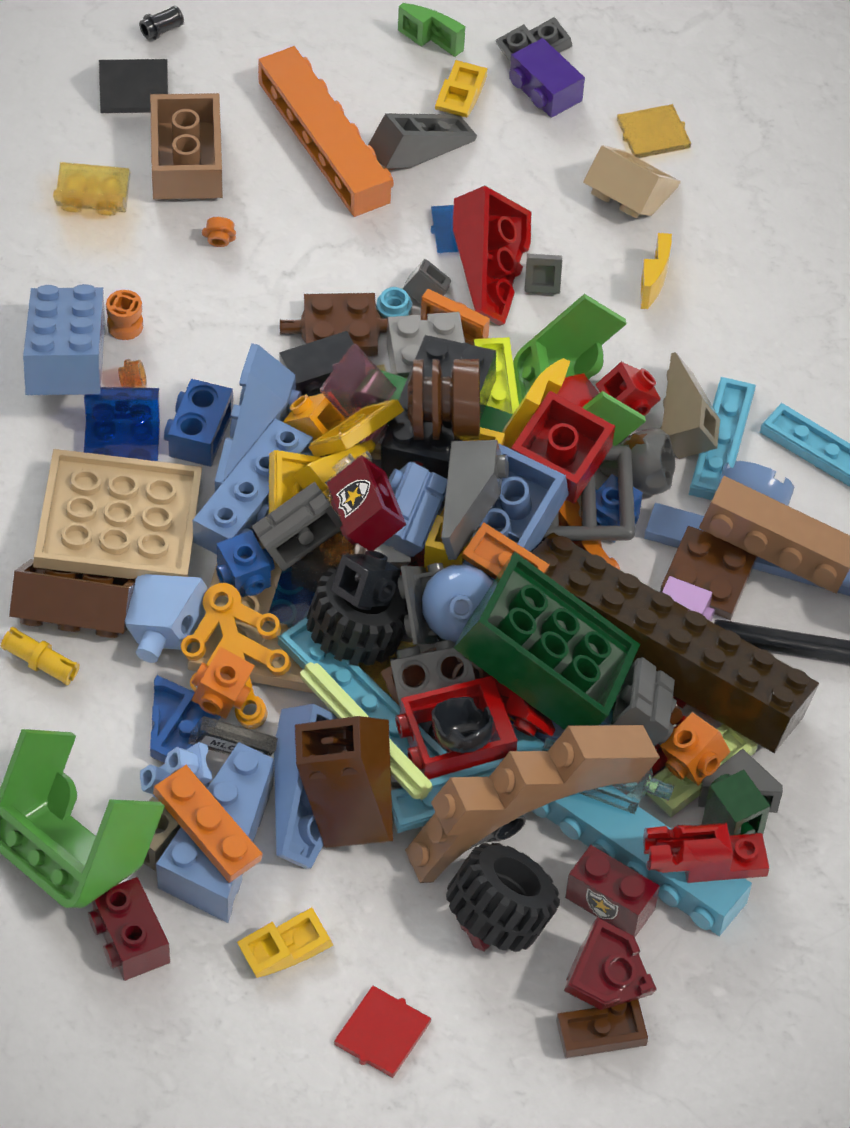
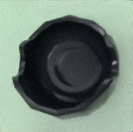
M471 697L447 699L438 703L431 711L433 733L437 742L443 748L452 752L471 753L479 750L488 744L496 730L489 707H485L484 711L479 710Z

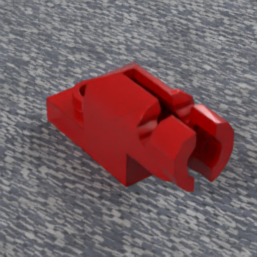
M727 823L694 826L677 825L673 829H668L667 826L644 829L643 846L644 855L649 854V861L646 863L648 870H656L662 873L685 871L687 883L768 876L770 868L762 833L729 836Z

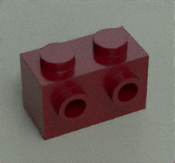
M138 877L117 884L92 902L93 910L88 912L92 929L96 935L103 934L107 943L103 946L108 964L111 969L118 967L124 981L170 963L169 942Z

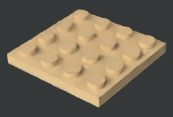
M53 449L35 546L33 567L136 579L137 576L145 574L188 577L193 542L192 520L197 512L202 467Z

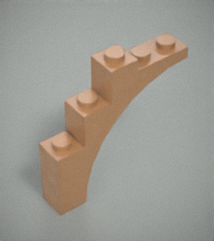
M643 725L568 726L548 751H510L490 776L450 777L431 801L435 813L405 851L419 882L432 883L465 851L505 824L548 803L579 792L613 784L639 782L660 757Z

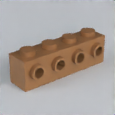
M723 476L699 529L837 594L850 570V535Z

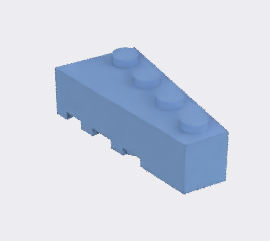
M238 742L207 788L253 843L274 784V759ZM181 827L156 863L158 889L228 923L236 894L239 892L242 883V875L229 883Z

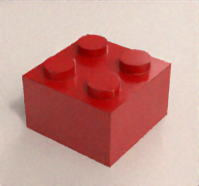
M549 391L511 449L566 475L569 491L566 500L575 504L612 448L615 425Z

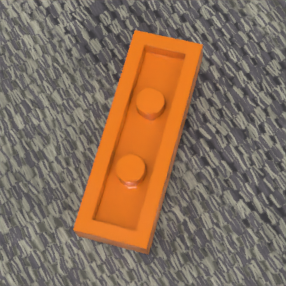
M187 765L154 786V796L165 805L166 810L229 883L262 860L263 853Z

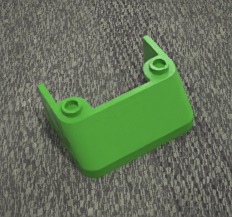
M584 293L517 352L513 360L519 404L538 376L550 365L563 358L570 361L565 377L584 373L590 379L598 374L604 363L602 345L627 324L626 319ZM603 391L582 407L615 425L612 446H617L646 422L644 415Z
M21 729L0 787V853L65 908H83L141 868L165 805L154 801L109 799L97 835L95 836L71 816L77 801V789L73 780L63 771L76 735L72 732Z

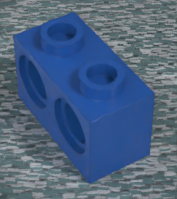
M196 379L190 380L186 392L180 391L178 395L174 420L169 419L165 426L164 440L168 441L169 457L209 467L212 466L231 419L233 388Z

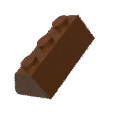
M30 559L14 571L9 617L20 618V623L28 626H42L43 622L58 624V629L62 631L79 632L81 628L96 630L95 634L98 636L117 638L119 633L124 634L128 630L125 619L136 579L33 567V559Z

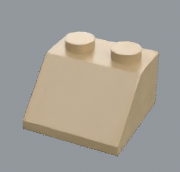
M601 145L583 183L593 188L591 191L592 195L606 202H609L611 198L621 203L619 208L621 211L635 218H638L639 214L652 216L678 188L681 182L624 150Z

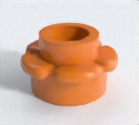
M212 217L207 220L206 228L202 229V235L208 238L209 244L216 247H225L229 242L236 239L235 224L228 218Z

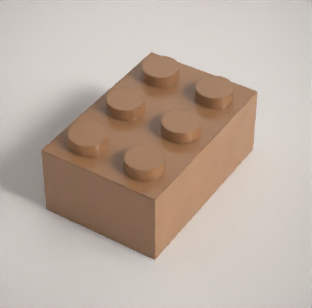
M150 94L153 200L223 198L220 94Z

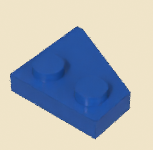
M158 675L154 679L150 756L165 763L168 752L176 747L187 750L195 745V742L203 733L211 734L221 716L209 714L200 705L191 701L195 693L194 691Z

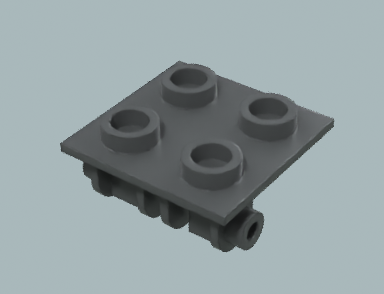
M443 563L427 565L428 573H426L425 567L401 566L402 575L398 577V588L402 599H406L408 614L404 617V624L408 637L413 639V645L435 644L437 642V634L429 628L422 613V595L427 582L437 572L444 569Z

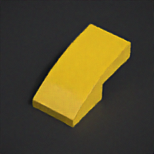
M455 60L449 78L445 79L435 104V110L467 118L482 91L487 78V68Z
M658 233L655 259H644L641 276V309H648L653 304L664 285L670 257L672 234Z
M312 907L278 927L272 921L237 942L256 978L294 966L334 946Z

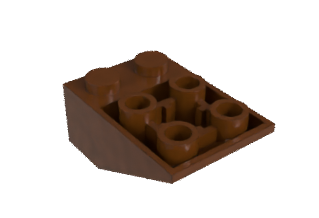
M355 716L295 724L296 766L325 848L393 842L389 720Z

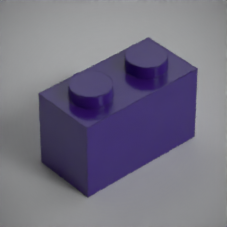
M541 38L511 54L509 79L516 88H520L532 100L533 104L537 108H541L550 118L582 102L585 77L545 39Z

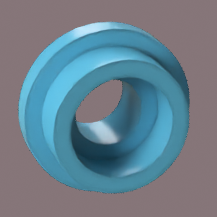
M390 287L385 289L378 297L376 308L379 315L383 318L408 316L412 310V301L405 290L398 287Z

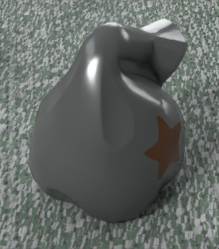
M656 428L644 429L629 435L617 445L628 446L631 449L633 487L643 492L644 495L664 493L671 488L675 472V455L670 437L666 432ZM602 461L599 466L601 473L608 477L611 474L618 477L617 461Z

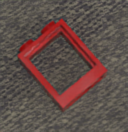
M492 676L401 698L400 714L395 716L399 736L401 739L407 737L410 748H407L408 758L429 780L505 758L510 751H517L518 740ZM471 697L479 710L484 711L485 707H489L496 729L493 737L490 739L491 742L471 753L450 752L429 757L418 724L432 720L431 711L438 703L450 698Z

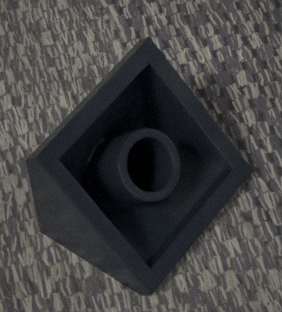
M168 59L99 60L100 113H151L150 94H168Z

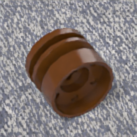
M424 359L413 360V369L408 381V419L413 429L414 440H424L425 423H432L433 440H439L443 422H451L455 440L480 439L479 359H454L451 376H443L439 359H433L432 377H425Z

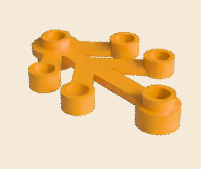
M218 583L211 586L203 597V607L206 611L205 616L194 634L186 636L181 642V650L184 656L191 661L201 659L206 652L205 643L220 623L223 637L208 660L207 665H210L218 649L222 647L244 660L245 654L267 666L273 675L281 676L286 674L291 666L287 653L280 649L272 651L238 633L235 621L237 619L256 628L262 638L271 640L276 638L281 632V624L278 618L271 613L262 615L243 605L239 591L230 584ZM220 596L229 598L228 603L222 607L215 605L216 599ZM267 621L276 623L275 628L270 632L262 630L263 624ZM192 642L200 644L199 650L195 653L187 652V647ZM276 657L285 659V664L280 668L271 666L273 659ZM194 673L190 679V686L194 692L197 688L191 682L196 673ZM249 677L245 685L251 688V691L241 709L235 707L234 712L238 722L243 727L256 729L265 723L268 711L263 700L255 696ZM248 704L257 706L256 712L252 715H245L243 713L244 707Z

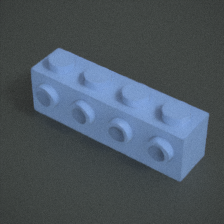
M275 418L192 520L193 543L217 555L216 543L251 530L255 534L252 526L269 514V454L274 450L314 456L308 447L313 442V437Z

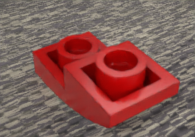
M494 678L507 715L515 720L512 726L531 737H534L536 732L552 737L555 727L551 719L533 708L529 703Z

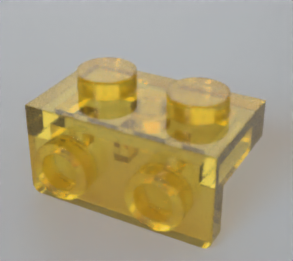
M60 162L57 190L53 192L54 201L57 206H61V209L67 212H81L82 208L94 209L96 213L107 216L116 215L117 212H126L130 169Z

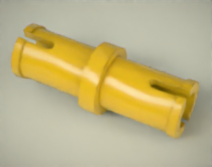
M11 627L10 632L7 631L2 639L1 649L7 650L28 662L30 669L34 671L42 670L66 686L74 680L79 671V663L73 662L52 650V645L48 642H38L18 631L15 627Z

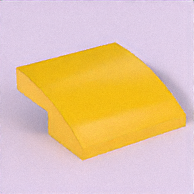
M563 358L553 363L534 381L501 432L505 433V447L511 449L548 392L558 393L562 387L570 361Z

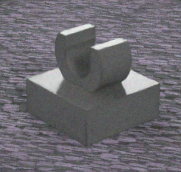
M527 253L525 292L560 294L562 255Z

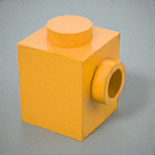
M327 392L309 397L308 395H303L296 399L290 406L291 412L283 422L313 437L314 441L347 419L348 416L333 396Z

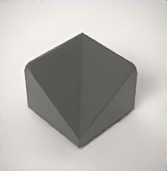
M423 259L409 275L402 289L421 304L422 296L427 289L444 296L451 283V279L430 261Z

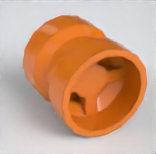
M118 290L112 293L106 301L108 331L119 340L134 339L143 330L141 297L131 290Z

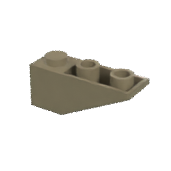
M676 352L671 353L670 366L666 374L668 381L666 397L663 399V422L660 429L669 435L673 452L678 459L717 449L720 418L693 372Z

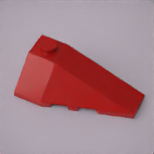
M484 185L454 198L453 232L475 311L490 318L491 322L501 326L506 322L515 294L513 289L514 279L521 275L523 266L520 264L522 254L529 250L531 244L532 212Z

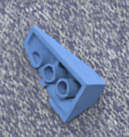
M251 343L239 381V385L242 386L239 405H233L230 438H226L224 441L215 478V492L276 418L283 422L291 412V404L301 397V391L296 390L295 374L258 344Z
M315 704L281 709L274 742L276 855L305 869L312 868L324 843L296 766L295 724L338 719L333 713Z

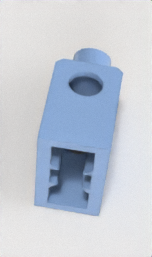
M152 574L137 576L125 624L139 644L136 655L140 659L149 663H155L158 661L163 648L181 650L182 640L186 636L194 634L206 614L203 607V597L208 588L202 578Z

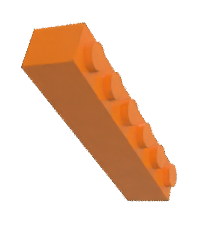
M295 46L259 58L258 79L260 86L353 217L390 204L391 188L394 186L390 171L380 165L374 149L370 145L367 146L362 140L356 124L350 123L346 118L340 102L334 101L330 96L326 83L323 79L317 78L308 58L302 57Z

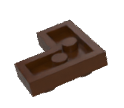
M639 999L603 1010L595 1007L557 1013L556 1023L565 1058L647 1046L648 1035Z

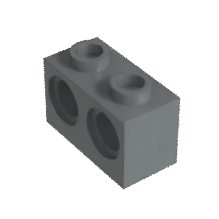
M451 640L435 642V650L420 652L419 646L396 650L397 658L390 659L400 707L401 698L475 680L472 662L454 649L455 642ZM449 656H456L463 662V670L455 678H448L441 672V663ZM408 665H419L425 671L424 680L417 686L407 685L402 679V672Z

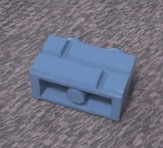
M408 462L400 470L395 469L388 479L406 526L383 544L388 547L392 546L395 550L409 557H414L424 548L446 494L448 479L434 472L430 473L428 469L414 462Z

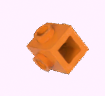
M220 647L210 665L202 662L191 683L197 686V689L191 701L200 705L207 713L219 715L226 719L233 706L241 709L248 697L251 688L245 684L255 665Z
M693 712L677 728H674L668 740L660 745L667 758L665 766L678 779L683 780L687 777L698 786L706 776L712 775L718 769L720 763L730 753L720 731Z

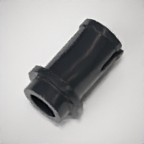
M174 5L157 14L144 15L143 20L139 22V26L146 39L152 38L156 40L160 38V34L177 26H182L184 24V17L179 7Z

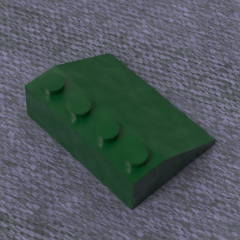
M514 552L466 623L454 649L565 730L568 726H599L609 716L640 644L518 553Z

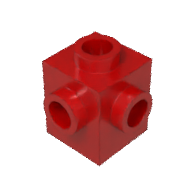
M622 361L595 384L599 392L607 393L644 416L661 400L654 387L656 385L654 377L646 369L641 368L639 370Z

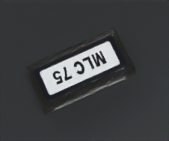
M204 716L191 730L188 744L195 745L201 742L208 745V750L230 755L238 742L271 757L276 751L278 738Z

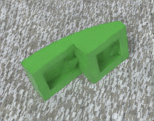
M407 3L399 5V32L421 47L431 40L454 57L464 51L466 26L426 7Z

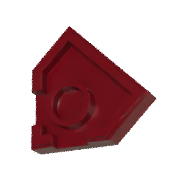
M597 917L592 923L586 940L578 950L566 978L567 984L564 991L599 1010H603L653 995L657 988L651 974H647L639 956L641 951L635 937Z

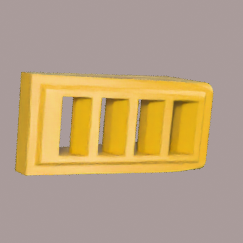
M372 440L364 441L348 450L336 452L313 461L298 470L293 476L302 489L315 482L323 492L329 488L327 485L328 481L359 456L363 455L366 457L375 449L376 445Z

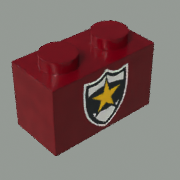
M363 455L359 456L327 482L332 495L330 500L331 506L339 515L343 524L340 530L352 545L358 543L366 550L374 551L406 526L386 472Z
M590 845L568 875L565 898L594 916L636 937L655 911L660 886Z

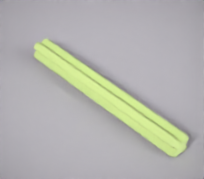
M310 662L305 665V669L300 672L301 680L338 719L355 716L369 717L320 664ZM389 738L391 775L413 799H425L433 788L432 783Z

